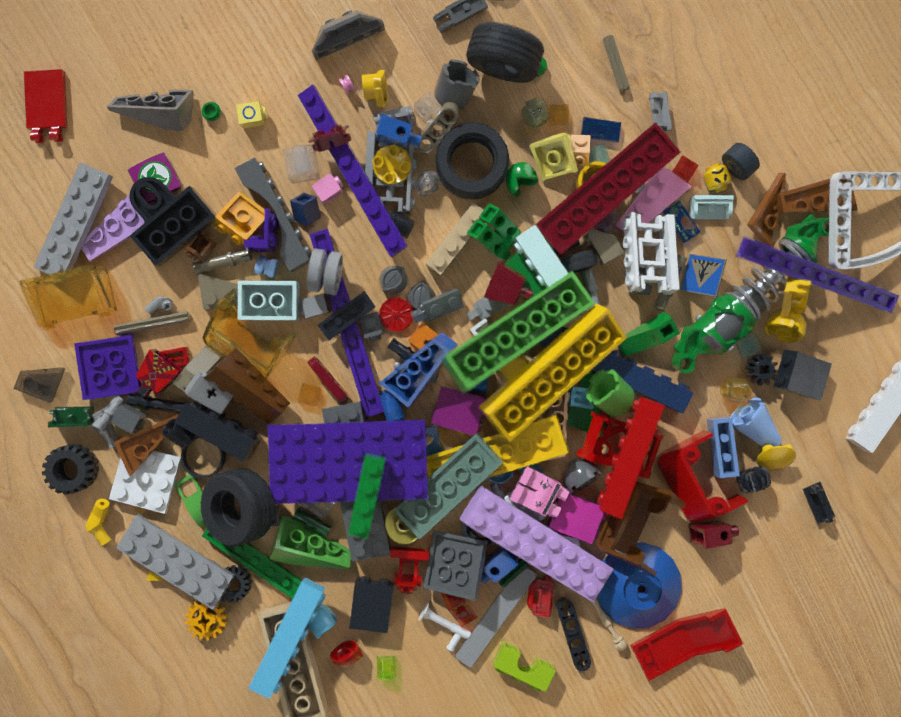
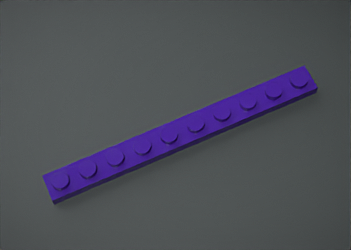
M312 84L298 94L300 101L318 131L324 130V132L331 130V127L338 125L316 86ZM330 141L332 149H329L331 155L388 254L391 257L406 249L408 245L349 143L335 147L333 141Z
M328 229L309 234L313 248L325 250L327 259L332 251L335 252ZM343 275L337 294H328L333 313L351 301ZM356 321L342 331L340 335L365 416L369 417L382 413L384 410Z
M743 237L736 254L737 257L799 280L811 281L813 285L892 313L900 296L747 237Z

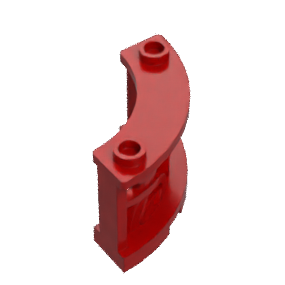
M599 410L598 413H591L593 419L583 448L578 449L576 456L594 463L611 466L613 449L606 440L620 432H623L626 436L628 430H625L626 422L611 418L610 415ZM603 422L606 424L604 429H602ZM611 423L618 424L619 426H615L612 428ZM658 429L655 430L653 435L654 442L651 451H647L646 455L649 456L645 468L643 469L642 464L638 476L641 478L650 479L651 470L661 440L664 435L658 434ZM602 444H604L607 447V451L605 453H602V449L605 448L601 446Z

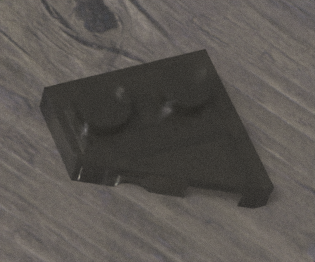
M66 368L20 371L13 389L52 403Z

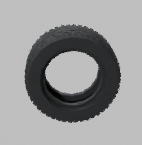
M479 122L462 123L453 127V129L451 128L440 140L436 151V170L442 185L450 193L456 195V197L465 198L466 200L482 199L491 195V193L493 194L503 183L509 167V151L505 140L491 126L489 127V125L480 124ZM469 142L480 143L492 154L493 168L483 179L477 181L464 180L457 176L452 169L451 156L455 149L462 144Z

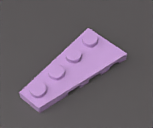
M129 195L117 205L118 207L111 214L104 218L103 223L98 228L96 227L87 236L82 251L90 262L95 261L131 238L130 235L145 223L131 205Z

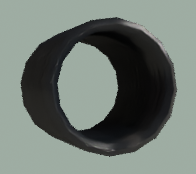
M392 210L390 216L403 238L407 239L413 229L415 220Z
M176 418L171 419L163 428V437L181 448H186L193 441L195 434L174 423Z

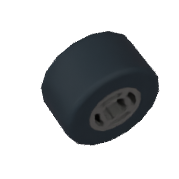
M735 143L722 155L723 165H726L728 171L740 180L748 179L760 167L757 155L743 143Z

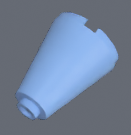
M760 398L747 400L748 404L745 406L741 404L733 411L730 417L733 420V427L761 447L765 445L780 446L782 438L765 403Z

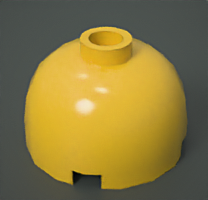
M782 309L774 311L769 316L765 325V332L769 336L771 333L778 336L776 340L786 343H797L798 339H801V341L804 339L806 321L800 313L792 312L795 315L802 316L801 320L789 317L780 318Z

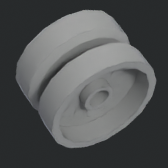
M314 248L308 269V291L319 292L323 287L326 294H337L342 277L343 253L332 251L327 259L325 250Z

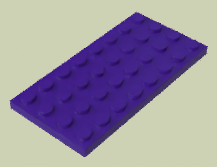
M425 420L268 425L270 490L275 504L355 501L364 458L367 453L386 457L377 501L428 499Z

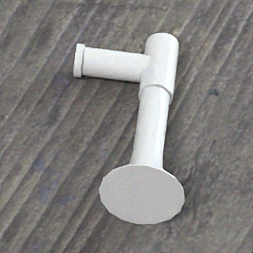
M427 602L421 610L418 620H432L455 633L446 647L454 652L460 638L463 637L467 640L471 632L432 612Z

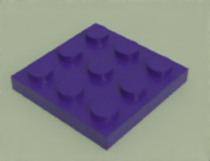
M134 335L74 343L83 400L138 392V389L141 387V381L136 378L139 367Z

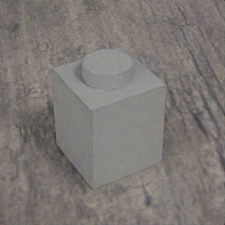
M323 293L301 299L299 309L301 315L305 316L306 319L330 313L326 296Z

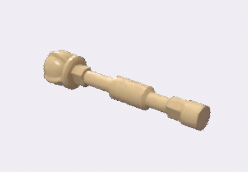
M597 599L594 602L588 600L598 612V616L604 626L612 634L615 649L618 651L625 650L627 647L626 639L615 632L611 621L606 613L601 610Z

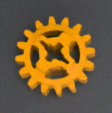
M198 600L188 608L190 612H187L185 617L189 619L184 623L190 625L187 631L194 632L192 637L199 635L200 641L204 637L209 641L212 636L217 638L218 633L224 631L223 626H226L228 623L224 619L227 618L228 614H223L225 606L220 608V601L213 610ZM200 608L199 615L195 616L196 611ZM218 622L217 627L215 629H212L214 627L213 624Z

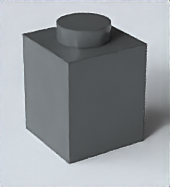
M124 404L115 408L112 413L113 419L111 423L132 434L138 432L147 415Z

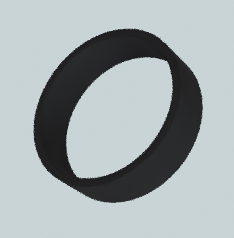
M194 437L193 441L199 439L200 437ZM189 446L182 449V465L187 473L196 478H208L218 473L225 463L226 453L219 448L221 461L218 468L212 474H198L187 463L186 452Z

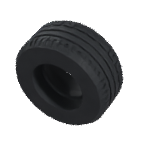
M484 22L478 24L473 29L466 57L468 63L473 68L486 75L510 82L527 83L538 75L544 47L536 36L521 28L498 22Z
M238 468L217 474L209 480L201 496V514L206 528L217 541L227 546L236 547L255 541L269 531L274 519L275 502L269 485L259 474L250 469ZM234 496L240 504L241 517L235 509Z

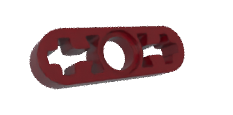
M316 356L307 361L308 365L341 404L350 399L346 391Z

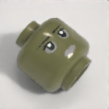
M536 98L526 101V106L521 110L526 125L536 128L546 124L549 112L543 100L537 101Z

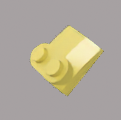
M567 133L546 137L530 145L542 181L578 171L572 150L573 140Z

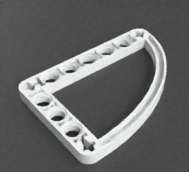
M839 172L833 174L830 179L829 265L833 269L861 268L885 262L900 255L901 241L876 254L850 259L851 191H901V172ZM856 176H858L861 181L859 186H856L855 184ZM873 176L877 179L875 187L871 183ZM890 176L893 178V185L891 187L888 184ZM839 179H847V183H839ZM839 196L844 201L842 206H839L837 202ZM839 216L843 218V224L841 226H839L837 223V218ZM839 235L843 238V243L841 246L837 244V238Z

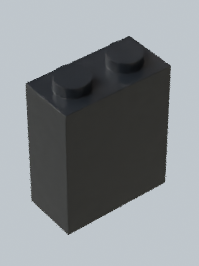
M784 350L773 387L821 401L832 363L798 351Z
M368 576L356 578L349 629L388 633L394 590L393 582L384 578L379 579V581L371 580V577Z

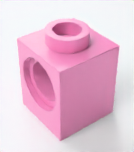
M330 173L313 184L312 188L322 203L326 205L343 193L341 187L344 185L338 176L333 177Z

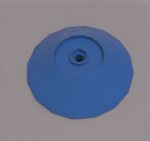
M639 542L635 547L640 548L644 552L643 563L657 572L656 576L608 555L603 562L612 567L613 571L597 596L603 611L613 621L632 629L650 628L665 621L677 607L682 592L681 574L673 558L660 547ZM644 586V590L639 592L638 588Z

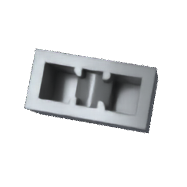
M197 371L185 389L187 396L221 414L233 396L227 391L223 393L213 381L208 382L203 379L208 374L204 371L202 374ZM207 389H209V390H212V389H213L214 392H213V393H212V392L207 393Z

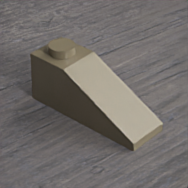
M213 337L182 370L173 384L185 392L186 387L197 371L202 374L204 371L209 373L229 349Z

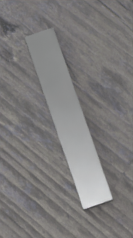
M527 567L500 591L471 632L470 637L465 640L455 654L458 660L470 668L473 666L533 582L537 573Z

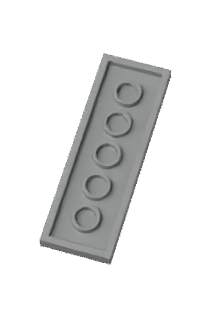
M81 162L79 163L34 268L67 282L113 176Z
M140 514L135 516L116 547L119 551L212 610L216 608L235 574Z

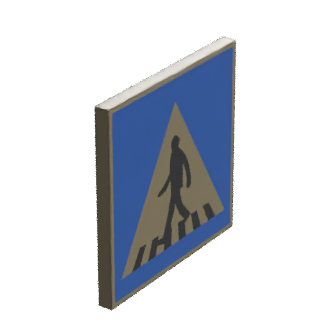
M689 254L680 291L717 297L727 260Z

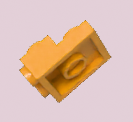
M239 191L215 216L216 228L223 234L227 232L231 235L232 241L237 245H244V240H250L251 236H256L259 228L264 224L265 209Z

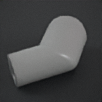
M156 297L144 309L150 315L158 308L169 311L173 308V301L166 297Z

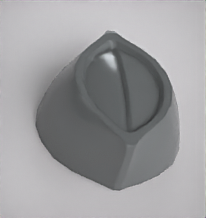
M389 266L381 272L379 282L383 292L398 294L405 289L408 278L404 267Z
M421 281L409 290L407 301L412 309L418 310L423 301L435 297L434 290L424 281Z

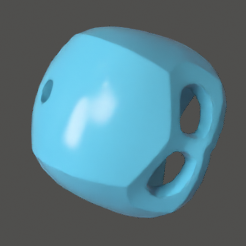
M324 604L316 606L314 611L317 612V615L312 624L309 622L307 624L308 629L318 639L337 622L335 613Z

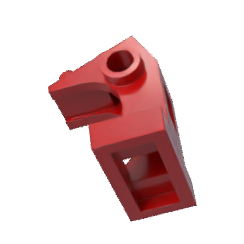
M391 546L390 558H399V573L394 575V585H397V590L401 591V593L412 594V592L417 591V587H421L422 575H418L419 560H429V549ZM403 564H415L414 574H403Z

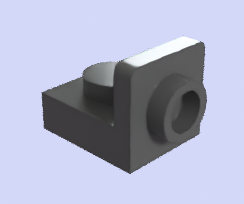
M378 312L367 314L360 318L364 339L369 338V341L381 339L380 335L384 334Z

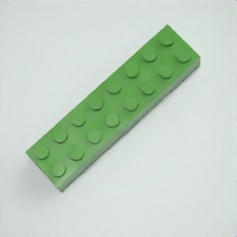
M572 271L445 355L441 362L464 394L595 303Z

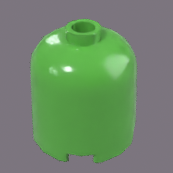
M613 369L609 371L600 370L590 378L589 382L591 384L588 390H585L586 398L600 410L610 416L617 417L626 414L632 408L635 401L634 390Z

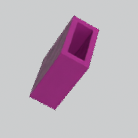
M441 386L431 424L475 435L477 432H481L483 421H480L483 412L479 406L486 401V398L466 392L463 394L462 391Z

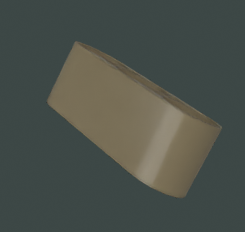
M446 102L421 132L420 135H423L422 140L427 139L431 142V144H424L421 140L420 146H417L421 153L428 154L433 151L443 136L455 124L459 115V106L456 103ZM451 110L455 115L448 116L445 111ZM434 125L441 126L442 130H436Z

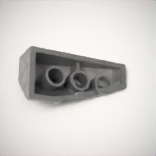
M169 90V94L165 95L152 92L151 95L141 97L139 94L115 97L107 106V109L165 130L182 131L191 121L194 92L193 90Z

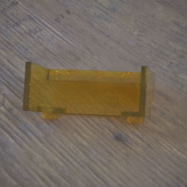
M233 288L217 302L203 334V341L223 358L237 348L267 379L288 352L298 332L294 330L286 340L279 337L274 338L270 343L264 340L238 320V308L232 304L237 290Z

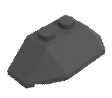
M358 10L347 11L340 18L327 20L321 26L312 49L315 60L317 61L384 31V22L382 19Z

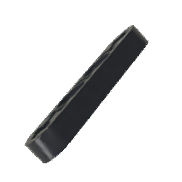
M562 597L557 601L556 608L572 661L578 671H586L591 666V660L575 607L569 598ZM566 602L567 605H570L567 607L568 612L570 614L568 616H566L564 609L561 608L563 607L562 603ZM569 620L576 622V626L572 630L565 627L566 622ZM573 639H580L582 642L581 646L578 648L572 647L571 642ZM581 652L583 659L586 660L584 665L577 663L580 661L577 653Z

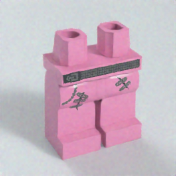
M525 466L519 482H517L510 496V500L544 516L548 514L557 518L561 507L553 504L555 497L565 501L569 491L553 478L531 466Z

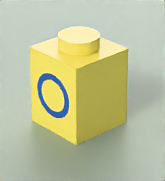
M259 101L236 105L238 121L243 129L266 125L265 119L268 118L266 107H263Z

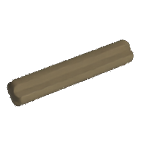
M609 35L604 37L603 43L618 90L620 92L626 91L629 88V83L614 36Z

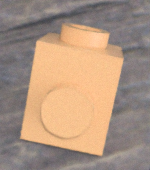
M571 135L573 140L572 150L577 166L589 164L591 135Z

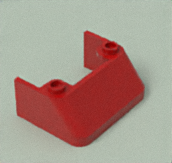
M705 430L661 452L657 457V465L672 493L687 504L686 507L680 506L684 516L692 522L723 516L748 502L747 498L738 494L727 500L721 497H713L707 500L690 467L700 459V451L697 445L713 437L712 432Z

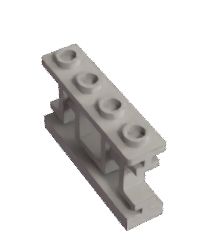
M367 131L365 172L373 186L374 179H377V187H386V197H380L382 202L398 203L399 213L410 214V210L414 209L415 198L411 197V192L415 190L416 178H412L413 171H416L417 159H413L414 152L418 150L417 146L409 144L411 171L404 180L407 181L406 206H403V198L394 197V188H404V181L398 184H387L376 176L372 161L376 155L377 137L375 132ZM379 142V149L388 144Z

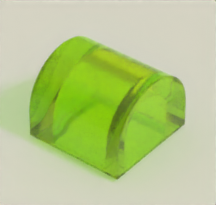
M377 656V678L381 680L394 679L396 677V656Z

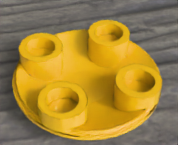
M397 145L382 147L372 161L376 176L387 184L401 183L408 177L411 171V158L409 154Z
M789 444L784 446L765 445L762 447V452L758 455L756 462L759 467L762 466L767 468V470H779L792 464L796 459V453L793 446Z

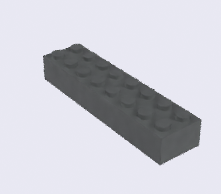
M361 401L322 409L324 423L366 422ZM382 500L376 503L368 539L348 535L355 501L340 502L352 562L390 554L391 545L385 530Z

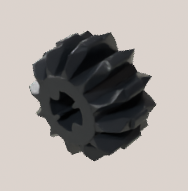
M761 353L760 356L754 354L753 360H747L750 366L744 367L745 370H749L745 376L751 377L750 382H757L758 386H762L763 383L769 385L770 379H776L773 374L778 372V369H774L778 363L772 362L773 357H766L765 353ZM760 366H763V367H764V368H762V369H764V372H763V373H760V372H759V371H761V370H759V367H760Z
M762 466L744 469L739 472L740 476H736L737 485L743 493L759 492L760 490H765L771 484L770 473L767 468Z

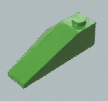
M282 515L269 559L293 565L349 569L351 555L348 548L333 539L329 540L317 531L309 530L300 521Z

